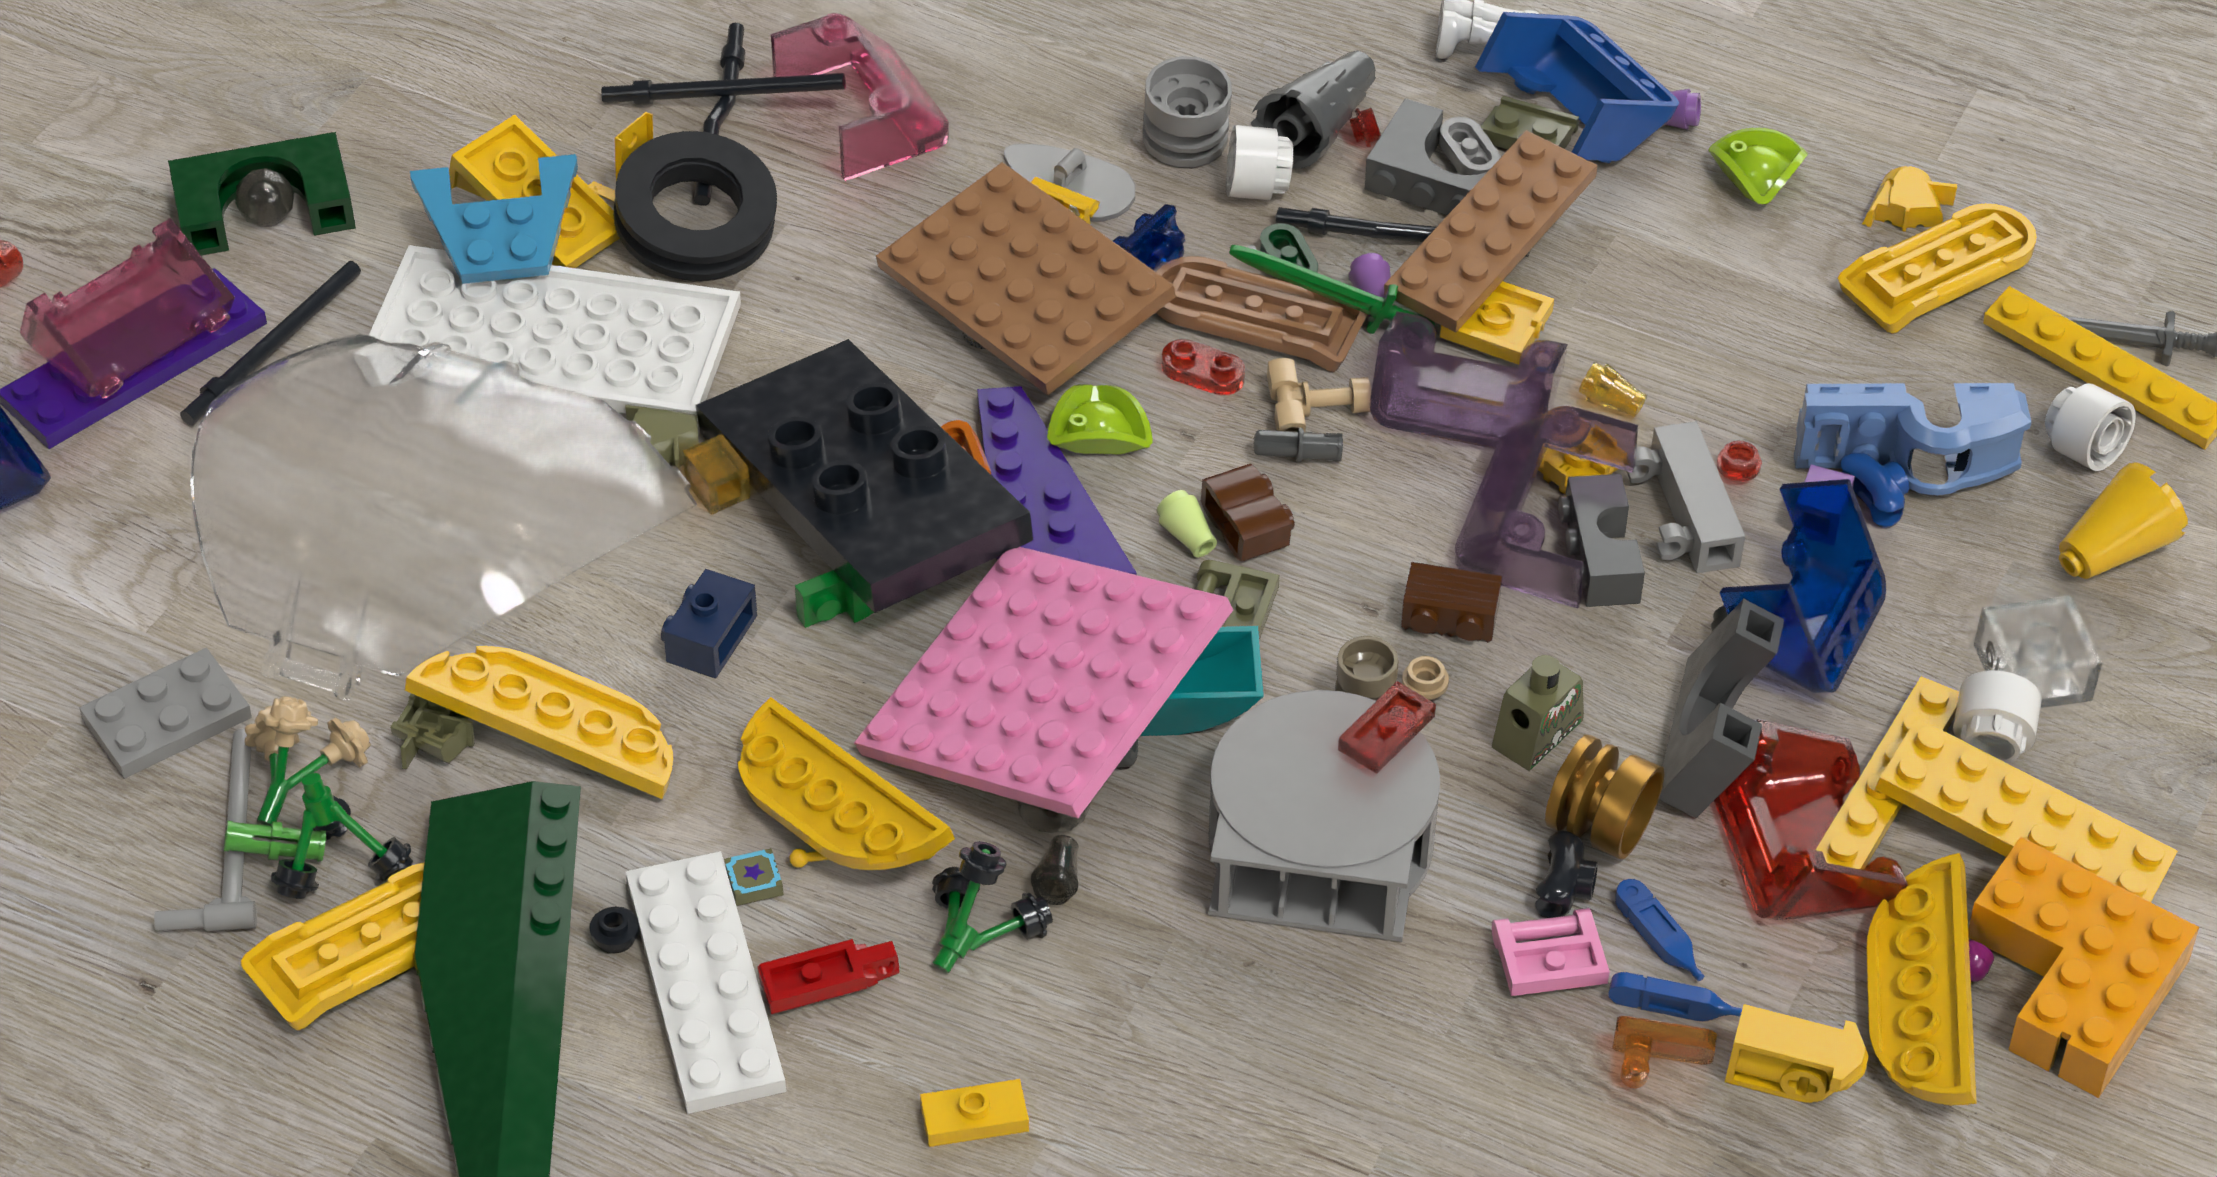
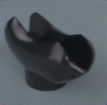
M1564 830L1557 831L1548 840L1550 851L1547 856L1550 868L1547 876L1536 888V893L1540 898L1535 902V907L1540 915L1545 918L1567 915L1576 897L1592 900L1595 889L1598 862L1585 860L1584 845L1581 839L1575 834Z

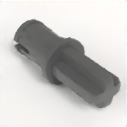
M1301 427L1297 428V432L1258 430L1254 435L1253 449L1256 455L1295 457L1296 462H1301L1302 459H1324L1341 462L1343 434L1304 432Z

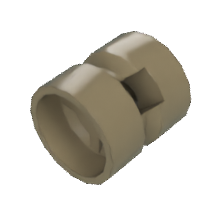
M1359 636L1348 640L1340 648L1337 656L1335 691L1367 697L1393 709L1399 663L1397 651L1390 643L1378 637Z

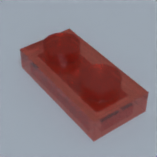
M1397 681L1339 737L1338 751L1377 774L1435 717L1436 704Z

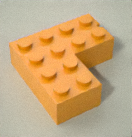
M2020 837L1974 902L1968 935L1970 939L1985 945L1987 948L2044 977L2016 1018L2008 1051L2049 1072L2054 1065L2061 1037L2068 1040L2058 1077L2099 1098L2188 964L2199 927Z

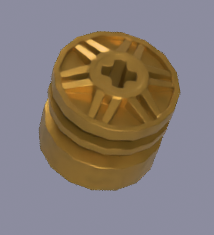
M1584 735L1574 745L1556 775L1546 806L1545 822L1548 827L1557 831L1563 830L1567 826L1566 830L1579 838L1592 825L1590 837L1592 847L1616 858L1625 859L1642 838L1652 818L1663 788L1664 768L1637 755H1630L1617 769L1619 760L1618 747L1606 744L1602 748L1600 739L1592 735Z

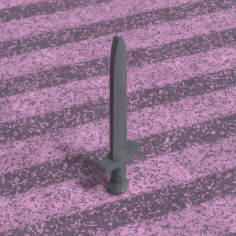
M2174 311L2166 312L2165 327L2064 316L2107 341L2163 349L2160 362L2164 366L2170 365L2174 347L2188 348L2189 350L2196 349V351L2202 350L2213 357H2217V332L2208 333V335L2183 333V331L2176 332L2174 330L2176 315Z

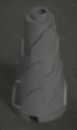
M1358 50L1351 51L1333 62H1326L1316 70L1303 74L1281 88L1269 91L1254 107L1253 112L1257 110V115L1251 122V126L1277 129L1278 136L1288 137L1292 141L1294 163L1292 164V169H1302L1311 166L1336 141L1337 133L1352 117V111L1366 97V91L1376 79V69L1373 60L1366 53Z

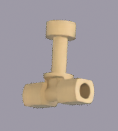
M1277 358L1268 362L1267 380L1270 397L1278 402L1275 404L1274 418L1277 431L1297 432V428L1301 427L1305 432V417L1310 416L1312 407L1350 405L1352 413L1371 412L1372 397L1368 377L1350 378L1349 387L1309 390L1308 382L1298 383L1293 359Z

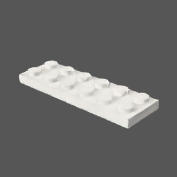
M721 851L626 871L630 897L635 915L638 918L639 931L687 1114L786 1092L785 1077Z

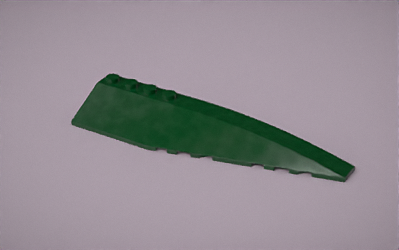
M531 781L431 801L414 964L416 974L419 975L423 1009L427 1014L430 1029L429 1039L432 1053L435 1054L438 1069L437 1079L450 1143L454 1148L457 1177H550L581 786Z

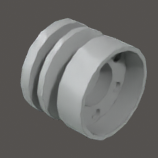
M1188 56L1164 60L1152 68L1145 84L1143 143L1148 152L1160 162L1174 167L1195 168L1209 164L1222 155L1228 143L1232 82L1222 68L1211 61Z

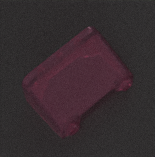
M171 218L152 229V233L156 237L154 242L147 244L143 248L140 244L132 248L129 259L69 295L64 296L60 291L53 295L51 301L43 293L26 303L20 335L35 352L89 397L100 395L102 398H107L122 387L125 379L205 330H208L209 333L217 331L230 319L228 312L232 308L235 297Z

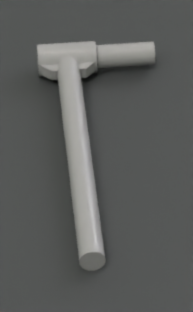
M245 729L236 730L233 733L227 821L230 820L237 823H247L251 747L245 745V738L247 736ZM225 851L222 898H215L209 904H205L204 908L155 911L154 923L156 931L205 928V931L256 928V903L248 897L242 896L245 852Z

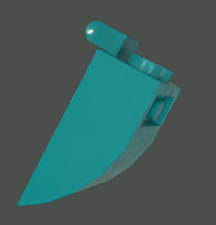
M1258 626L1221 627L1140 736L1182 735L1203 731L1234 719L1248 711L1262 699L1264 692Z

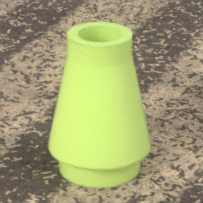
M1178 490L1169 494L1160 502L1157 507V513L1160 516L1159 524L1190 549L1195 557H1203L1216 547L1217 540L1212 535L1198 500L1194 495H1188L1185 490Z

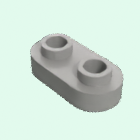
M1454 117L1446 120L1441 125L1439 145L1460 175L1487 173L1500 159L1498 150L1480 125L1474 120L1466 117Z

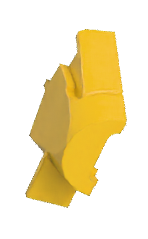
M1912 166L1892 169L1885 175L1862 224L1871 227L1874 220L1881 222L1888 220L1892 222V225L1901 227L1904 232H1906V228H1916L1920 224L1924 227L1936 226L1943 222L1940 204L1954 205L1957 184L1933 182L1926 172Z

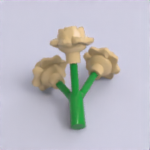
M283 696L279 699L275 698L272 706H267L264 710L259 711L255 723L245 727V733L247 734L245 745L248 747L256 746V751L264 752L265 759L270 761L271 783L257 822L267 826H271L272 821L277 822L288 791L302 782V778L307 774L316 772L326 764L332 766L340 759L349 762L353 761L359 768L368 763L364 752L371 746L366 731L360 727L359 723L355 720L341 723L336 717L327 722L331 732L330 744L320 750L321 756L285 780L289 747H293L294 744L300 742L298 733L310 730L311 726L318 725V719L311 716L305 701L289 696Z

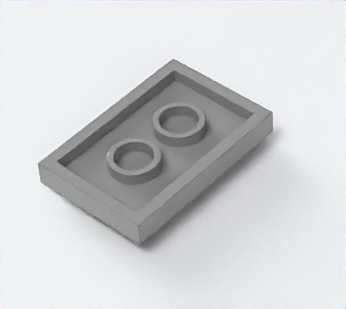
M207 647L79 707L82 720L124 779L252 718L249 704Z

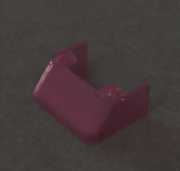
M831 13L771 34L773 77L823 74L851 64L872 92L869 96V109L873 115L839 126L841 177L844 181L939 149L948 142V119L889 43L851 18L839 13Z

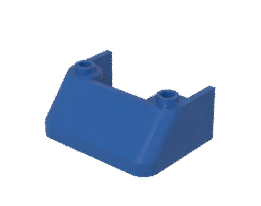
M1503 12L1475 66L1479 72L1508 73L1515 79L1514 84L1516 87L1526 93L1535 94L1537 91L1550 92L1575 116H1579V120L1585 124V127L1572 153L1586 160H1599L1604 163L1620 161L1667 123L1679 105L1678 99L1603 31L1593 23L1577 16Z

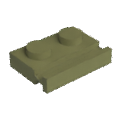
M1502 96L1500 105L1494 107L1481 125V128L1494 146L1509 149L1517 141L1520 134H1523L1526 130L1565 149L1571 141L1572 133L1578 131L1579 116Z

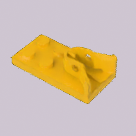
M513 115L451 155L449 167L451 188L458 187L486 199V201L540 196L542 191L538 158L557 155L516 115ZM577 174L573 178L570 189L571 196L561 222V232L552 265L576 268L620 239L614 224V210Z

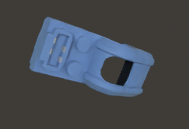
M1905 383L1806 384L1803 406L1800 408L1796 427L1795 468H1810L1811 465L1823 468H1841V459L1845 455L1863 452L1874 458L1881 465L1891 461L1899 463L1907 475L1909 489L1921 494L1935 496L1951 494L1963 488L1991 482L2021 468L2020 448L2024 431L2030 429L2031 426L2026 395L2015 390L2014 383H1954L1961 421L1954 427L1942 428L1928 421L1923 402L1906 393ZM1914 449L1945 455V466L1948 476L1945 484L1923 483L1913 476L1911 461Z

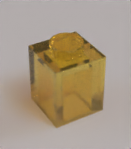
M722 434L682 451L685 482L711 515L750 498L748 466Z

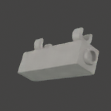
M1697 421L1654 427L1651 450L1647 447H1635L1628 450L1632 465L1626 466V472L1631 483H1642L1656 475L1676 523H1669L1659 527L1663 542H1658L1656 547L1661 559L1673 560L1688 552L1696 573L1740 567L1745 534Z

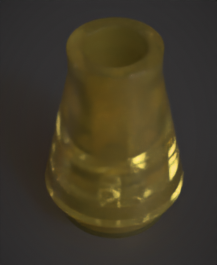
M1594 362L1579 388V393L1587 396V402L1626 413L1634 418L1638 415L1647 399V394L1638 390L1608 363L1603 366L1598 362Z

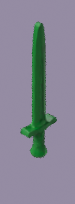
M1235 244L1230 247L1229 254L1253 268L1371 315L1368 318L1366 328L1370 334L1375 333L1384 319L1410 328L1419 338L1428 337L1434 330L1435 322L1421 314H1415L1412 311L1409 312V310L1393 304L1397 298L1398 286L1396 284H1390L1386 295L1379 297L1273 255Z

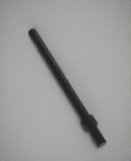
M844 73L655 84L651 80H635L632 85L602 86L601 97L603 103L634 101L635 105L653 104L654 100L845 90L846 79Z
M348 261L220 377H212L200 388V395L180 412L182 420L188 425H194L212 407L219 408L232 396L231 390L361 273L358 264L354 261Z

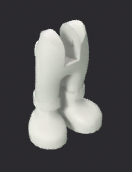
M1442 0L1438 21L1439 34L1436 58H1449L1453 54L1456 45L1464 40H1468V44H1482L1486 46L1503 12L1539 13L1533 10L1519 11L1484 3V0H1473V2L1468 0Z

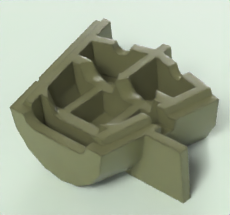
M625 405L627 424H632V426H626L628 450L635 451L644 474L666 469V464L672 463V466L676 468V478L680 479V465L700 460L697 415Z
M412 693L399 719L394 721L390 727L392 734L404 741L400 747L402 769L409 767L419 749L449 764L467 746L473 747L475 744L473 719Z

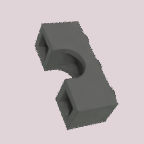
M1622 474L1568 477L1566 495L1559 496L1558 511L1560 522L1568 523V529H1566L1568 556L1575 555L1576 562L1573 564L1575 588L1583 590L1586 607L1640 604L1645 571L1637 539H1611L1625 537L1629 504Z

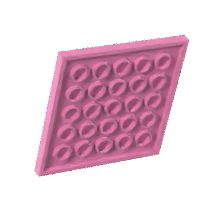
M1023 547L1010 549L1001 555L854 744L862 756L1079 818L1232 613L1233 608L1225 596Z

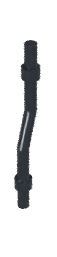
M731 23L728 28L727 44L722 48L720 65L723 68L722 80L738 79L739 71L744 67L746 51L742 46L745 28L740 23ZM720 96L704 121L703 132L719 135L722 123L735 105L736 96ZM696 182L694 202L700 206L708 205L711 201L712 186Z
M1279 207L1276 214L1277 224L1283 223L1308 228L1309 233L1326 235L1327 231L1371 238L1424 242L1436 228L1434 226L1378 222L1330 215L1329 210L1311 208L1309 212ZM1530 251L1525 255V257H1529Z

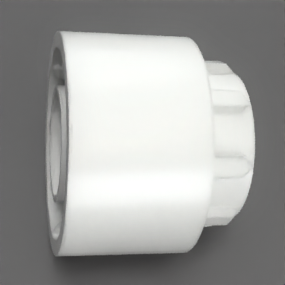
M1234 125L1230 136L1227 158V196L1270 200L1273 193H1285L1289 188L1292 174V141L1288 137L1278 136L1277 129Z
M2088 383L2078 388L2068 387L2055 397L2046 414L2045 429L2052 441L2053 448L2057 452L2094 471H2101L2113 464L2127 446L2134 430L2136 412L2130 402L2094 384Z
M1990 670L1972 674L1960 686L1953 726L1954 734L1957 738L2006 763L2013 762L2020 754L2029 750L2035 742L2042 702L2041 693L2032 682L2014 673Z

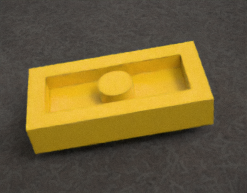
M1020 1079L920 1094V1106L929 1147L1029 1132V1117Z

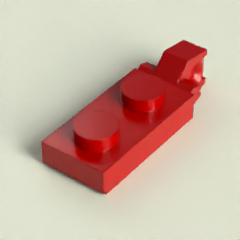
M853 939L764 962L757 966L758 976L771 1014L867 989V987L878 984L880 980L900 973L899 959L893 941L867 947L866 944H854Z

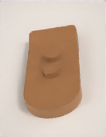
M1200 256L1181 257L1165 263L1156 271V273L1172 283L1175 288L1176 297L1156 312L1164 320L1178 326L1308 359L1330 372H1335L1341 366L1368 315L1292 283L1228 267L1225 262Z

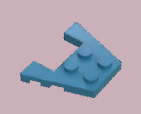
M576 154L538 158L542 191L540 196L452 204L448 167L410 171L412 187L415 193H418L430 222L432 221L441 243L462 284L549 275L561 232L565 208L568 207L571 196V185L578 170Z

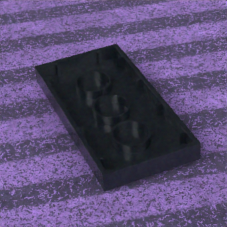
M849 339L695 405L700 433L874 613L997 558L1010 549L1018 548L1034 541L1030 511Z

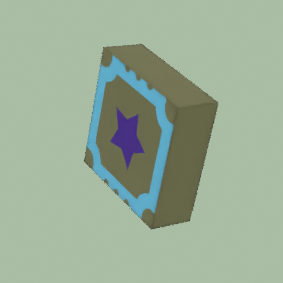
M771 848L724 859L736 906L784 895L783 884Z

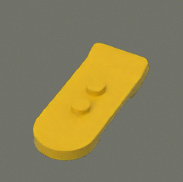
M1987 203L1972 205L1953 213L1951 219L1888 248L1880 247L1859 257L1840 272L1838 281L1843 293L1883 329L1893 334L1899 332L1916 317L2026 265L2033 255L2037 238L2036 230L2029 219L2012 208Z
M424 863L409 866L391 875L387 882L304 923L301 921L295 922L268 935L242 957L240 961L242 968L293 1029L299 1031L306 1028L325 1011L415 966L414 955Z

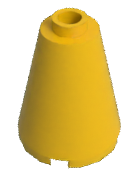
M2138 462L2125 465L2060 542L2059 561L2064 570L2071 576L2089 579L2179 540L2186 533L2182 532V529L2188 525V518L2174 490L2167 482L2159 487L2150 478L2156 472L2148 466Z

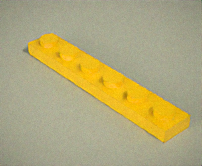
M2008 286L1984 313L1983 324L2081 380L2094 384L2130 402L2139 413L2204 450L2217 437V402L2013 287Z
M1922 676L1919 678L1811 856L1808 870L1852 889L1854 888L1903 803L1875 789L1880 776L1916 717L1945 732L1948 730L1955 718L1959 691Z

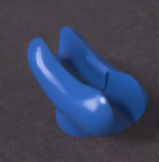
M1863 452L1845 455L1841 459L1840 464L1843 470L1842 473L1855 476L1852 492L1868 507L1873 522L1884 528L1896 525L1903 515L1905 506L1904 495L1909 491V481L1904 469L1895 461L1881 465L1874 458Z

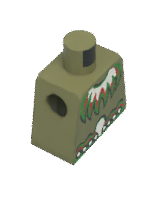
M1541 655L1536 657L1532 662V667L1516 680L1503 696L1492 748L1530 771L1583 721L1582 678L1560 664L1552 656Z

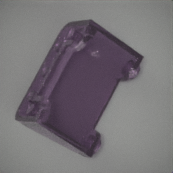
M1397 311L1379 340L1370 397V412L1376 422L1391 429L1513 453H1529L1540 445L1547 428L1564 368L1568 344L1550 340L1531 342L1522 353L1519 368L1436 353V330L1433 324L1428 319L1419 315Z

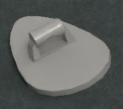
M1013 144L1004 150V159L1007 166L1031 182L1036 176L1099 201V209L1092 218L1090 217V222H1103L1118 218L1127 212L1135 201V183L1130 174L1114 164L1085 155L1078 148L1066 150L1048 145Z

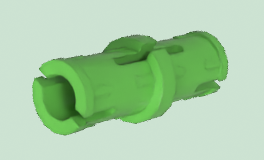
M228 820L225 831L224 851L265 854L268 860L278 861L279 856L294 858L301 829L282 827V822L272 821L271 826L237 823ZM312 831L306 859L323 860L326 831ZM253 837H254V838L269 839V840H278V841H279V840H282V841H291V842H296L297 844H288V843H281V842H274V841H271V842H269V841H260V840H254Z

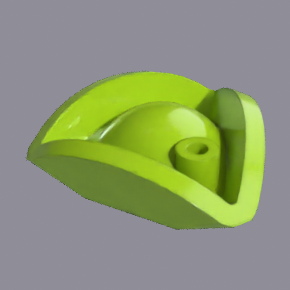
M1760 127L1745 128L1729 133L1713 143L1708 149L1723 173L1746 198L1757 204H1768L1808 155L1805 149L1789 136L1773 129Z
M1078 384L1070 387L1055 406L1047 434V439L1052 445L1075 453L1121 455L1149 448L1153 443L1150 423L1141 404L1131 393L1114 385Z

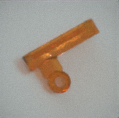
M1619 1016L1616 1020L1612 1048L1615 1051L1624 1053V1062L1620 1072L1621 1080L1629 1088L1636 1089L1645 1085L1650 1070V1057L1699 1065L1711 1064L1715 1055L1717 1034L1706 1028Z

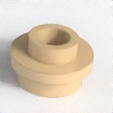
M1421 656L1413 659L1402 675L1404 690L1412 697L1421 700H1432L1442 696L1449 684V675L1444 665L1438 659L1430 656Z

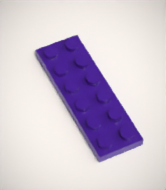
M213 268L0 389V404L45 447L51 449L266 325L265 311L217 269Z

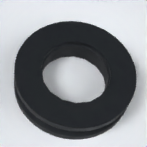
M682 131L669 133L639 146L621 166L615 188L614 224L625 248L646 267L676 279L689 281L717 280L746 269L765 252L774 229L777 190L774 179L766 165L744 145L727 137L708 132ZM680 182H701L715 186L730 196L738 212L724 225L709 230H691L674 225L661 216L653 205V199L664 188Z

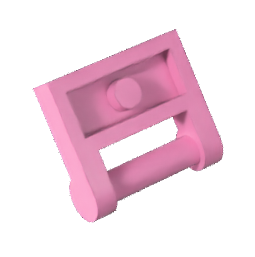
M1590 908L1574 910L1573 915L1514 923H1510L1508 918L1492 921L1493 942L1495 948L1499 951L1511 996L1608 984L1610 971ZM1574 934L1576 935V936H1569V937H1561V938H1553V939H1545V940H1537V941H1529V942L1516 943V942H1519V941H1527V940L1551 938V937L1574 935Z

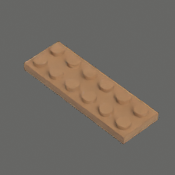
M1526 130L1384 284V296L1388 291V286L1396 284L1398 286L1396 302L1457 332L1596 178L1597 165Z

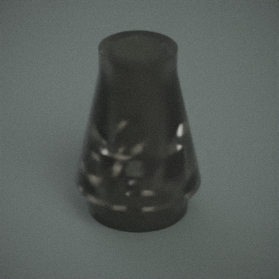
M1057 835L1052 838L1049 848L1031 874L1030 880L1035 896H1042L1049 905L1066 903L1078 890L1077 853L1079 846L1072 837Z

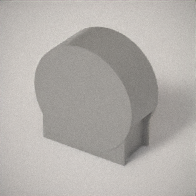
M1311 690L1282 695L1255 706L1238 718L1221 738L1212 760L1208 836L1211 852L1210 862H1214L1217 870L1208 915L1402 942L1409 897L1425 878L1431 865L1434 851L1440 774L1436 757L1423 734L1407 718L1380 702L1357 694L1330 690Z

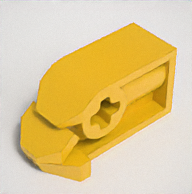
M1743 1004L1725 1082L1798 1102H1818L1826 1099L1834 1092L1849 1089L1863 1077L1867 1066L1868 1053L1855 1022L1845 1020L1843 1029Z

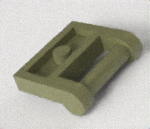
M1216 560L1203 561L1196 575L1199 581L1196 590L1214 594L1215 588H1219L1221 585L1227 586L1224 596L1228 598L1233 611L1221 627L1258 626L1260 640L1279 589L1280 575Z

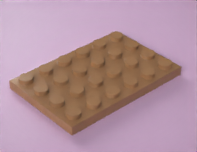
M1003 162L876 255L878 267L1046 395L1054 392L1176 297L1175 288L1172 283Z

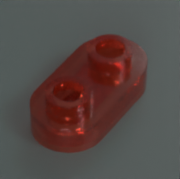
M1188 339L1174 340L1163 348L1162 371L1168 378L1216 395L1234 394L1244 385L1245 364L1234 354Z

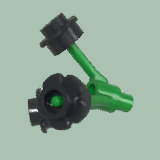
M310 773L302 778L305 790L302 800L306 809L303 812L302 829L294 860H280L277 871L271 874V881L278 885L277 892L290 898L303 899L306 897L307 892L318 889L319 884L315 881L317 868L305 863L312 831H326V841L330 840L333 836L341 837L347 830L351 831L375 853L370 859L368 867L376 873L375 879L379 882L412 865L413 860L409 857L411 846L408 843L403 845L395 837L382 845L350 817L351 810L349 805L343 799H338L332 795L331 789L323 784L321 775L319 773Z
M977 841L973 843L971 848H962L959 852V857L962 859L960 867L946 868L932 880V890L935 893L936 903L948 909L944 935L938 943L942 948L934 959L933 964L947 973H950L958 958L964 959L969 949L974 951L984 943L1017 928L1026 939L1036 935L1043 938L1047 935V925L1053 922L1049 906L1042 896L1035 898L1031 893H1023L1022 899L1011 904L1014 918L981 933L967 924L976 895L980 890V884H995L998 876L1004 873L1006 868V861L1001 857L1000 849L990 843Z

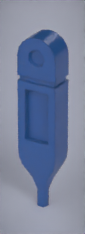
M1626 879L1620 882L1616 891L1615 904L1623 915L1629 918V922L1665 963L1689 971L1697 981L1703 980L1704 975L1696 966L1693 945L1686 932L1656 897L1653 898V894L1645 884L1636 879Z
M1619 972L1611 978L1608 992L1609 998L1622 1006L1636 1009L1640 1007L1641 1010L1702 1022L1721 1016H1741L1742 1008L1727 1004L1713 991L1703 987L1649 976L1645 978L1643 977L1644 975L1629 972Z

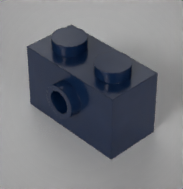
M705 568L697 582L687 587L682 604L674 616L669 615L663 624L661 640L665 644L666 662L716 679L758 616L755 584Z

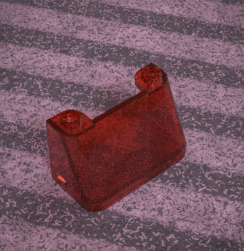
M1757 719L1756 721L1761 723L1762 727L1755 760L1714 800L1756 915L1763 919L1783 921L1878 907L1883 899L1887 900V902L1895 899L1896 895L1908 886L1902 869L1896 860L1884 856L1877 857L1866 866L1865 870L1826 863L1823 852L1816 850L1844 804L1843 798L1859 779L1860 766L1850 738Z

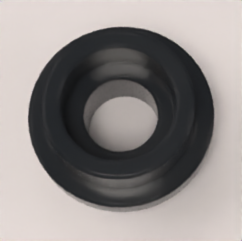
M624 907L605 908L596 913L592 918L589 926L590 936L593 942L607 953L616 954L624 952L633 945L639 934L638 918L631 910Z

